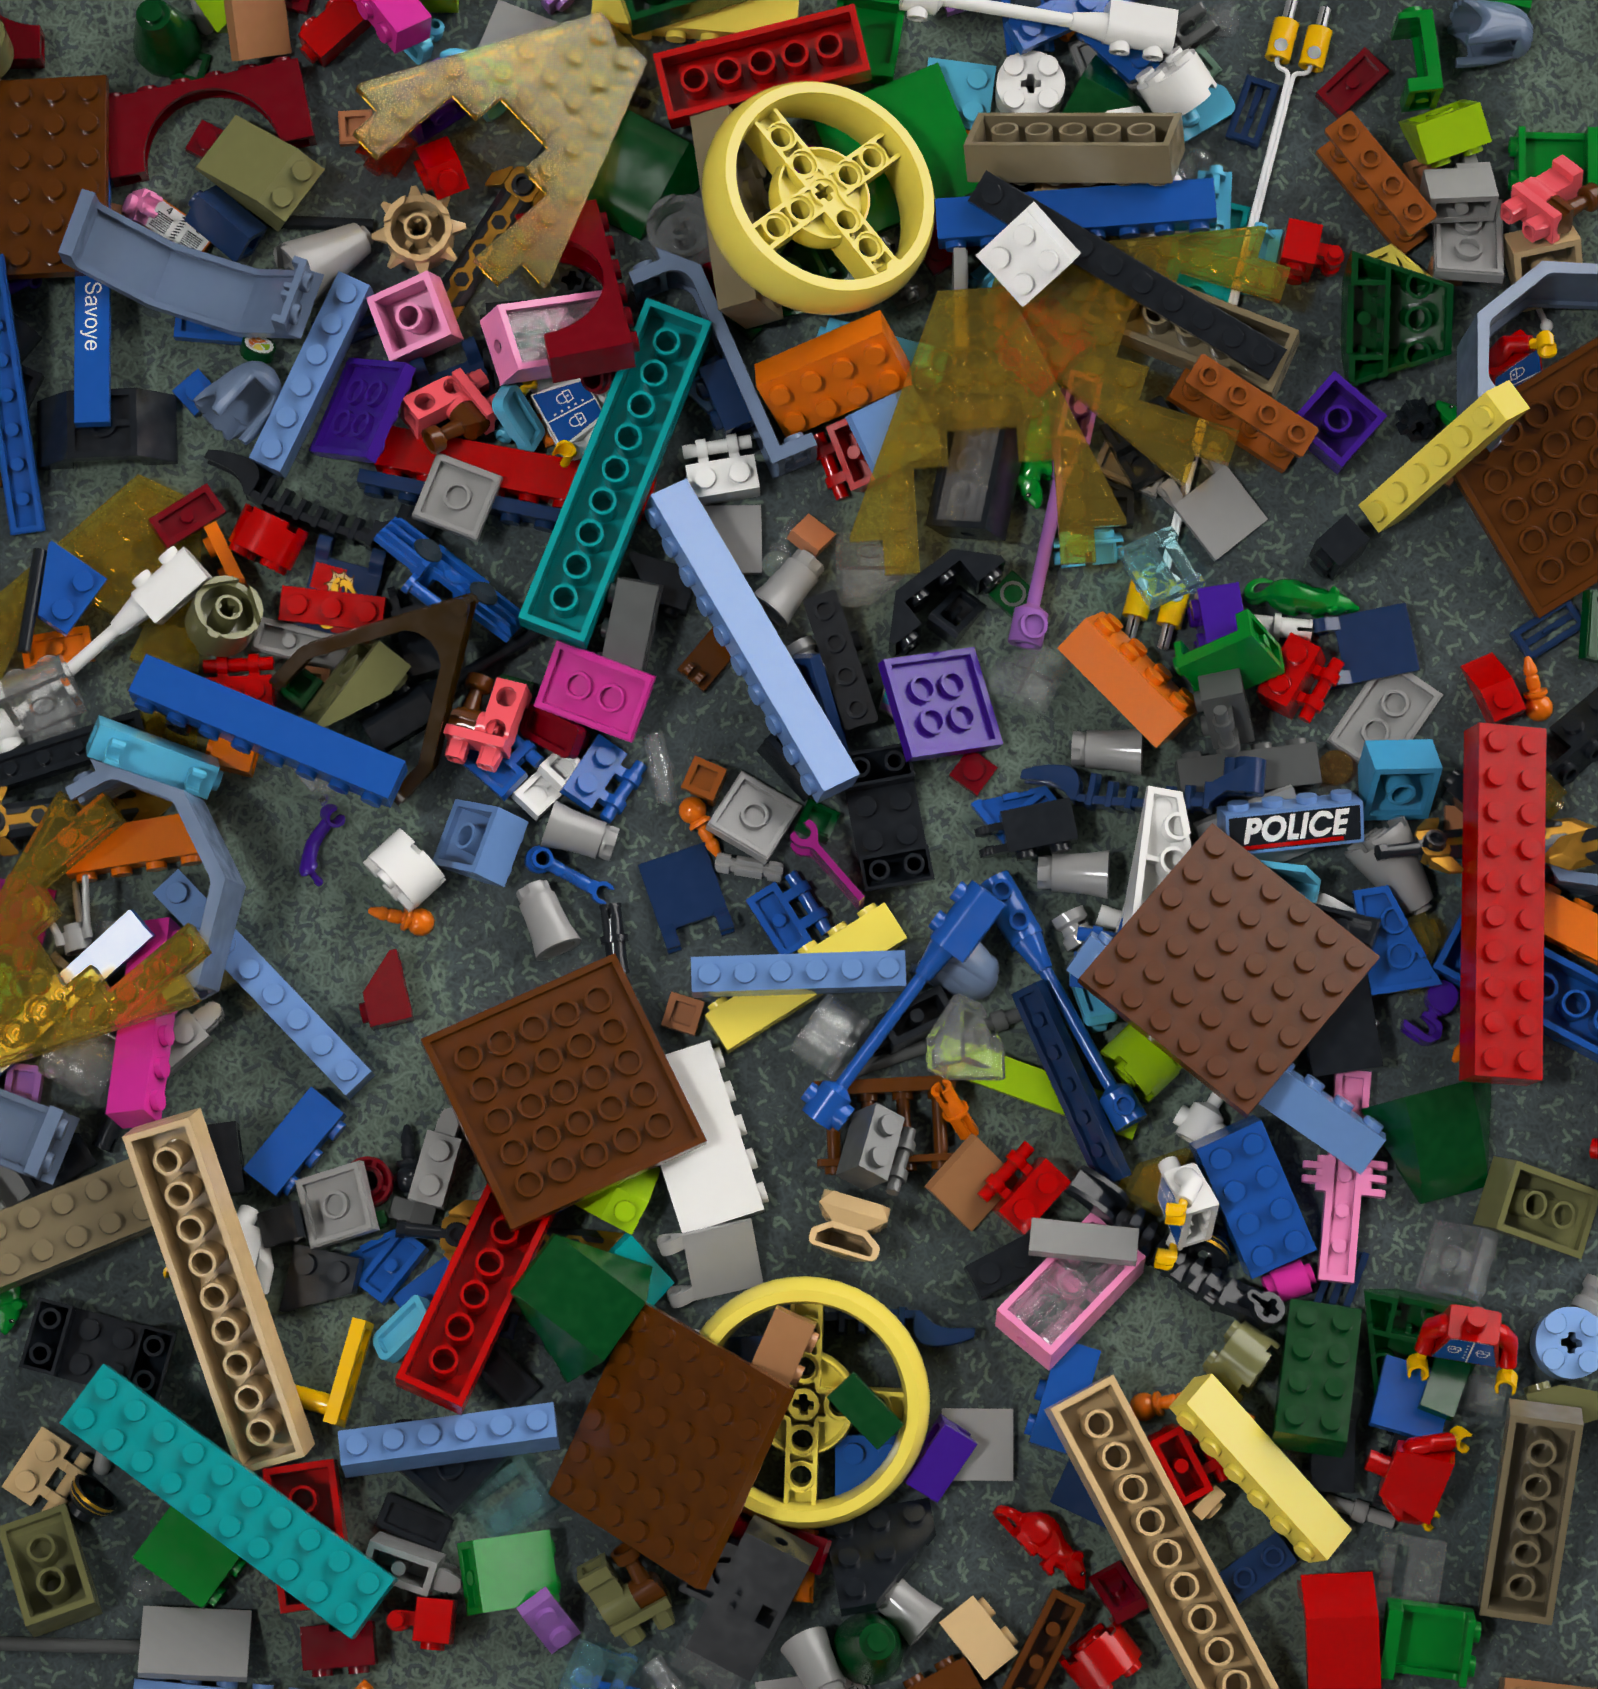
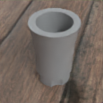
M797 549L792 557H788L781 567L754 592L768 618L777 625L787 628L798 607L818 582L817 578L824 572V566L814 555L804 549Z
M1136 728L1087 730L1086 732L1073 731L1071 765H1085V768L1122 771L1141 776L1144 736Z
M555 800L540 847L561 849L594 859L597 855V857L603 860L610 861L620 829L610 825L606 826L607 822L573 810Z
M1110 850L1091 853H1058L1052 856L1039 855L1037 889H1051V892L1077 893L1108 899Z
M547 880L533 881L516 892L520 902L519 908L526 922L537 961L554 958L574 949L581 943V938L570 924L555 891L551 890Z
M903 1578L899 1583L895 1582L885 1595L886 1600L878 1609L900 1632L910 1647L921 1638L944 1610V1608L926 1598L909 1585Z
M817 1626L806 1629L794 1635L782 1645L781 1653L793 1667L805 1689H847L845 1686L846 1680L832 1651L825 1627Z

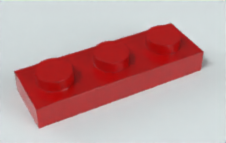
M282 585L278 620L353 629L385 619L387 598Z

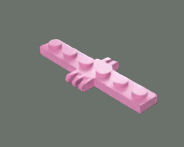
M1356 1070L1334 1074L1332 1097L1335 1098L1337 1094L1344 1097L1354 1105L1352 1111L1364 1118L1359 1110L1369 1107L1372 1072ZM1328 1152L1327 1155H1317V1161H1303L1302 1168L1316 1170V1175H1301L1302 1183L1315 1184L1314 1191L1324 1192L1317 1281L1352 1285L1355 1278L1361 1197L1385 1199L1386 1191L1372 1189V1184L1386 1185L1387 1177L1373 1175V1170H1388V1162L1371 1160L1360 1175Z

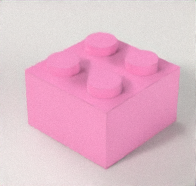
M425 271L366 298L389 361L410 364L409 361L421 356L425 358L464 340L441 277L429 271Z

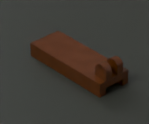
M712 627L677 669V672L686 677L703 693L731 662V656L726 647L721 646L714 636V627Z

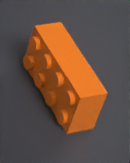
M881 310L754 364L756 388L786 438L795 433L807 431L912 385L910 361Z
M1102 611L1085 618L1057 649L1155 748L1172 740L1199 713L1196 709L1194 695L1184 687L1180 689L1171 680L1173 677L1171 672L1159 662L1155 664L1146 655L1148 653L1147 648L1138 639H1130L1121 630L1123 624L1113 614H1106Z

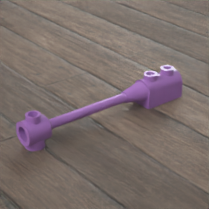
M1070 370L1064 375L1051 435L1053 480L1026 604L1014 608L1007 641L1009 644L1023 649H1042L1044 635L1048 628L1049 614L1040 607L1066 481L1069 480L1080 452L1090 445L1104 381L1103 378Z

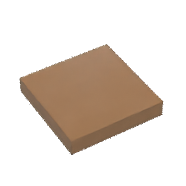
M224 0L232 61L292 53L285 0Z
M971 1133L924 1187L963 1226L972 1232L1002 1199L998 1194H995L986 1203L977 1193L986 1184L984 1180L990 1173L995 1174L1004 1163L977 1136ZM1013 1174L1005 1185L1010 1189L1018 1181V1178Z

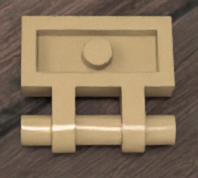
M42 1426L1 1487L33 1507L41 1495L48 1500L42 1511L64 1503L68 1504L69 1500L67 1497L70 1494L73 1479L78 1474L87 1475L85 1470L93 1459L80 1452L74 1463H71L65 1458L73 1446ZM59 1468L66 1475L54 1491L47 1484Z

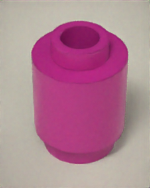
M1301 1259L1284 1264L1260 1277L1264 1292L1268 1291L1277 1294L1283 1303L1291 1298L1295 1299L1311 1293V1285L1316 1283V1278L1310 1264L1303 1265Z

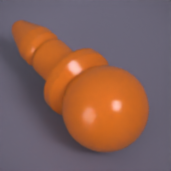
M1526 656L1524 658L1523 672L1526 676L1525 681L1529 691L1523 693L1524 698L1527 699L1525 704L1527 709L1525 712L1531 720L1542 722L1551 716L1553 704L1546 696L1548 693L1547 688H1540L1541 683L1539 675H1537L1538 670L1530 656Z
M695 796L685 798L679 805L681 819L690 824V831L698 830V835L702 842H705V847L716 857L718 853H721V848L715 835L705 829L711 819L710 816L706 815L705 803Z
M384 906L370 907L368 909V913L382 921L387 920V922L395 924L401 923L400 930L406 931L409 929L416 936H425L434 928V917L430 911L424 908H417L411 912H408L405 908L402 912L401 910L388 909Z
M1159 1391L1154 1392L1152 1395L1145 1392L1138 1393L1131 1399L1130 1407L1137 1420L1148 1421L1155 1415L1164 1416V1409H1170L1169 1406L1181 1392L1176 1395L1169 1394L1163 1396Z

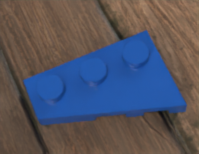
M1389 886L1353 891L1355 913L1381 919V928L1373 951L1380 958L1367 973L1371 997L1440 986L1442 984L1440 979L1432 969L1422 946L1413 934L1408 924L1409 922Z

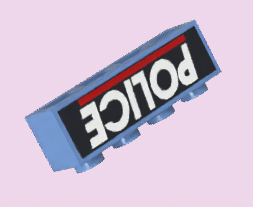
M1334 789L1330 791V795L1317 796L1316 793L1304 792L1297 794L1296 798L1284 800L1280 796H1267L1262 798V802L1249 803L1247 800H1231L1227 802L1226 806H1217V827L1251 854L1364 842L1363 801L1349 789Z

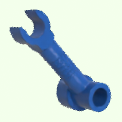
M534 846L525 854L524 863L530 872L534 874L551 872L589 894L595 903L600 905L607 904L604 900L598 898L596 891L600 886L614 890L610 883L606 881L598 882L580 874L576 870L574 871L571 867L565 866L564 863L554 858L553 853L547 847ZM538 853L545 855L546 863L544 865L537 863L536 855Z

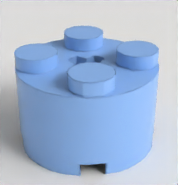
M1579 1307L1559 1308L1542 1317L1533 1328L1530 1337V1352L1537 1366L1549 1377L1562 1381L1576 1380L1598 1369V1317ZM1568 1335H1570L1571 1341L1576 1342V1348L1571 1349L1569 1353L1567 1352V1347L1561 1345V1340L1566 1339Z

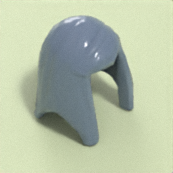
M1457 0L1452 5V12L1449 15L1452 24L1448 25L1447 32L1464 44L1468 54L1467 57H1457L1455 59V68L1493 65L1510 59H1519L1531 47L1533 25L1528 15L1520 8L1508 3L1489 0Z
M248 361L225 373L200 392L193 401L198 411L203 413L202 417L206 422L212 424L214 430L221 431L226 440L230 441L239 437L238 439L244 445H247L263 429L282 390V386L277 373L271 366L261 361Z
M980 942L966 962L962 963L953 956L936 976L927 983L933 987L941 985L945 993L961 1000H980L989 996L995 989L999 978V962ZM920 960L916 964L911 963L909 969L911 975L914 976L916 974L915 970Z

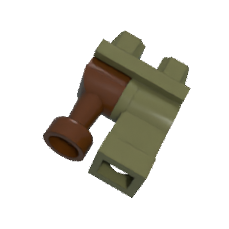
M623 1542L611 1552V1557L618 1567H626L632 1580L625 1584L623 1583L605 1552L581 1564L576 1569L578 1583L584 1592L588 1593L614 1637L620 1635L632 1647L643 1641L646 1637V1632L641 1623L652 1618L658 1630H663L675 1623V1615L672 1609L670 1592L666 1585L663 1584L660 1576L656 1572H648L638 1559L641 1553Z

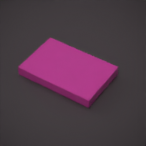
M557 640L534 707L633 743L657 676Z

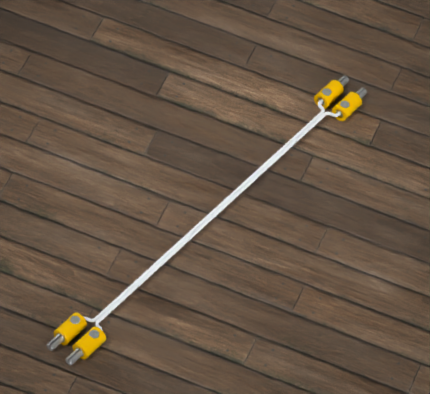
M1286 0L1283 15L1274 18L1265 59L1275 62L1276 68L1285 73V80L1228 303L1236 306L1238 305L1242 285L1239 283V278L1242 277L1246 257H1250L1251 254L1248 251L1251 237L1249 231L1250 228L1254 227L1255 222H1259L1295 78L1297 76L1309 75L1311 72L1320 73L1324 69L1333 33L1327 27L1331 13L1329 7L1326 8L1322 25L1321 21L1325 6L1320 7L1316 24L1307 27L1298 66L1305 71H1296L1292 75L1287 68L1280 64L1286 65L1290 63L1299 28V22L1294 20L1298 1L1293 0L1289 17L1287 16L1291 0ZM1199 420L1197 421L1191 445L1196 461L1186 465L1180 488L1184 497L1190 493L1207 426ZM1175 511L1160 568L1147 570L1144 574H1132L1122 615L1128 618L1125 634L1128 637L1133 619H1135L1130 639L1136 638L1139 622L1148 620L1157 585V579L1149 575L1160 574L1165 570L1166 575L1174 579L1176 583H1166L1156 624L1162 626L1157 645L1160 649L1163 646L1166 630L1169 628L1163 650L1169 649L1173 630H1180L1182 628L1191 588L1181 584L1180 578L1170 571L1182 525V519Z

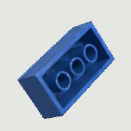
M1251 1115L1189 1143L1201 1173L1219 1202V1216L1245 1274L1254 1279L1317 1250L1261 1119Z

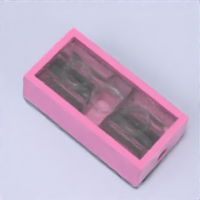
M602 290L500 304L480 320V324L500 386L552 378L543 334L562 329L578 321L593 308Z
M1090 1213L1081 1222L1107 1225L1093 1213ZM1137 1250L1136 1266L1047 1257L1000 1305L996 1312L995 1326L1050 1371L1143 1274L1146 1256Z

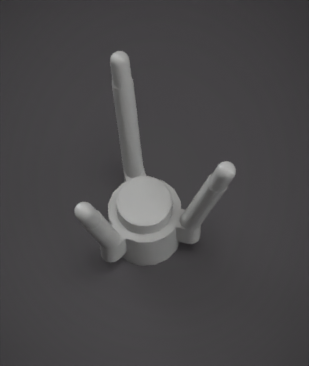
M86 874L82 876V903L79 883L77 881L72 882L76 922L63 926V933L60 932L44 899L41 896L36 898L41 912L54 935L56 947H64L66 956L80 955L92 944L89 877Z

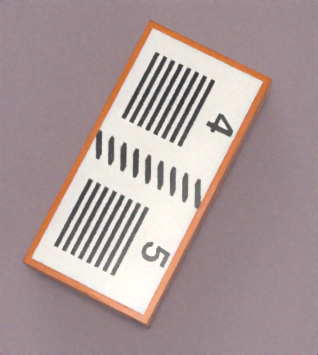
M164 199L155 208V212L158 215L155 218L148 217L147 223L144 226L172 242L202 252H207L212 246L211 242L184 221L185 213Z

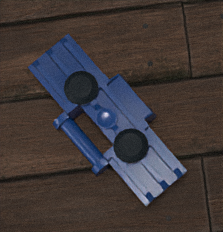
M394 517L373 538L382 548L408 567L412 573L401 588V591L405 594L410 592L426 606L441 602L442 600L427 589L437 580L453 592L452 598L466 593L475 594L479 602L475 609L474 619L507 643L521 628L518 619L521 610L497 592L489 584L488 580L448 549L427 538L403 518Z

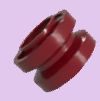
M370 1156L357 1158L352 1162L364 1161L366 1173H372L377 1176V1186L371 1191L374 1207L377 1208L386 1203L393 1193V1174L380 1159Z

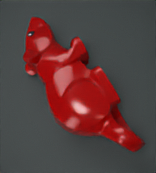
M999 1505L992 1512L994 1517L1030 1556L1034 1557L1038 1554L1043 1559L1039 1566L1048 1576H1052L1055 1573L1054 1568L1056 1567L1063 1571L1071 1586L1079 1590L1085 1589L1086 1571L1083 1563L1084 1554L1082 1551H1073L1071 1546L1065 1541L1062 1530L1053 1517L1040 1511L1022 1513L1005 1505ZM1008 1518H1010L1015 1523L1016 1527H1014L1010 1523Z

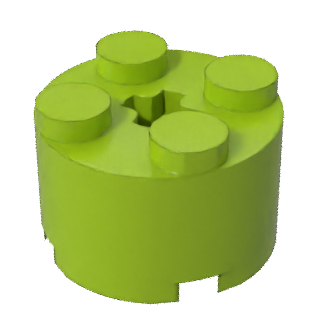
M1130 1024L1121 1030L1100 1051L1111 1072L1123 1084L1126 1082L1133 1088L1136 1086L1139 1089L1135 1093L1136 1096L1145 1103H1150L1180 1074L1179 1071L1183 1068Z

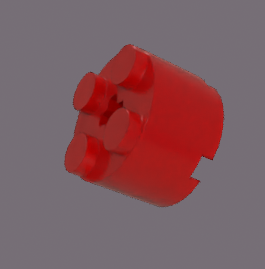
M246 503L228 539L230 542L228 549L253 562L259 556L261 557L260 564L285 576L287 570H292L309 533L299 527L297 529L291 526L289 522Z
M1112 1617L1108 1618L1112 1623L1106 1628L1101 1622L1095 1625L1068 1647L1072 1654L1067 1659L1063 1654L1058 1659L1079 1689H1113L1112 1682L1121 1675H1124L1125 1678L1131 1676L1143 1665L1139 1660L1142 1650L1121 1623L1117 1625Z

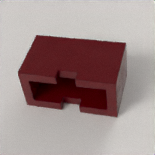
M368 1621L355 1639H350L341 1631H332V1625L329 1624L300 1627L303 1671L312 1670V1677L334 1676V1668L348 1667V1674L369 1673L370 1665L378 1664L375 1621Z

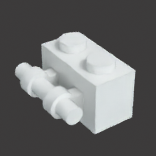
M736 433L728 434L725 439L707 442L705 438L695 440V444L682 446L684 459L698 457V463L685 465L687 480L703 506L760 496L754 454L743 456L739 454V450L752 448L750 434L736 436ZM725 452L729 454V458L709 461L708 455Z

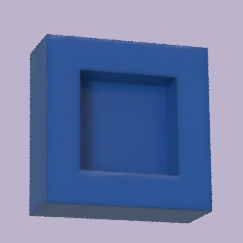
M197 369L175 387L172 392L189 412L197 418L201 413L196 408L193 400L212 383Z

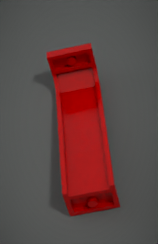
M1373 1571L1300 1575L1301 1580H1297V1590L1304 1613L1307 1689H1381L1379 1614Z

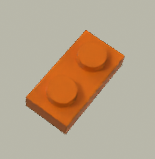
M214 521L204 526L208 537L202 539L210 557L218 556L223 566L217 570L219 576H233L239 579L238 582L249 587L231 550L228 549L229 545L217 522Z
M89 625L74 627L67 637L58 631L33 635L31 653H22L25 672L30 674L62 668L92 641Z

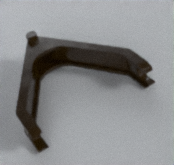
M466 593L311 641L297 649L273 675L269 683L279 692L282 687L286 688L314 657L399 631L418 632L429 639L438 651L441 666L419 762L403 780L394 802L399 806L415 792L439 765L445 740L443 732L446 723L450 719L475 609L479 602L478 597L473 593Z

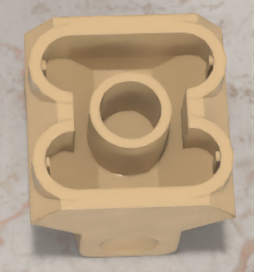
M824 1189L819 1201V1208L823 1217L828 1222L811 1228L809 1242L825 1253L852 1262L875 1261L878 1258L880 1247L871 1237V1234L874 1235L887 1228L891 1209L871 1201Z

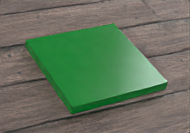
M938 62L862 93V95L875 101L894 116L913 138L928 167L935 199L972 195L979 182H968L963 145L968 134ZM814 121L824 148L835 150L847 157L861 147L858 142L838 129ZM883 173L868 184L870 207L866 221L877 234L900 226L897 200L888 178Z

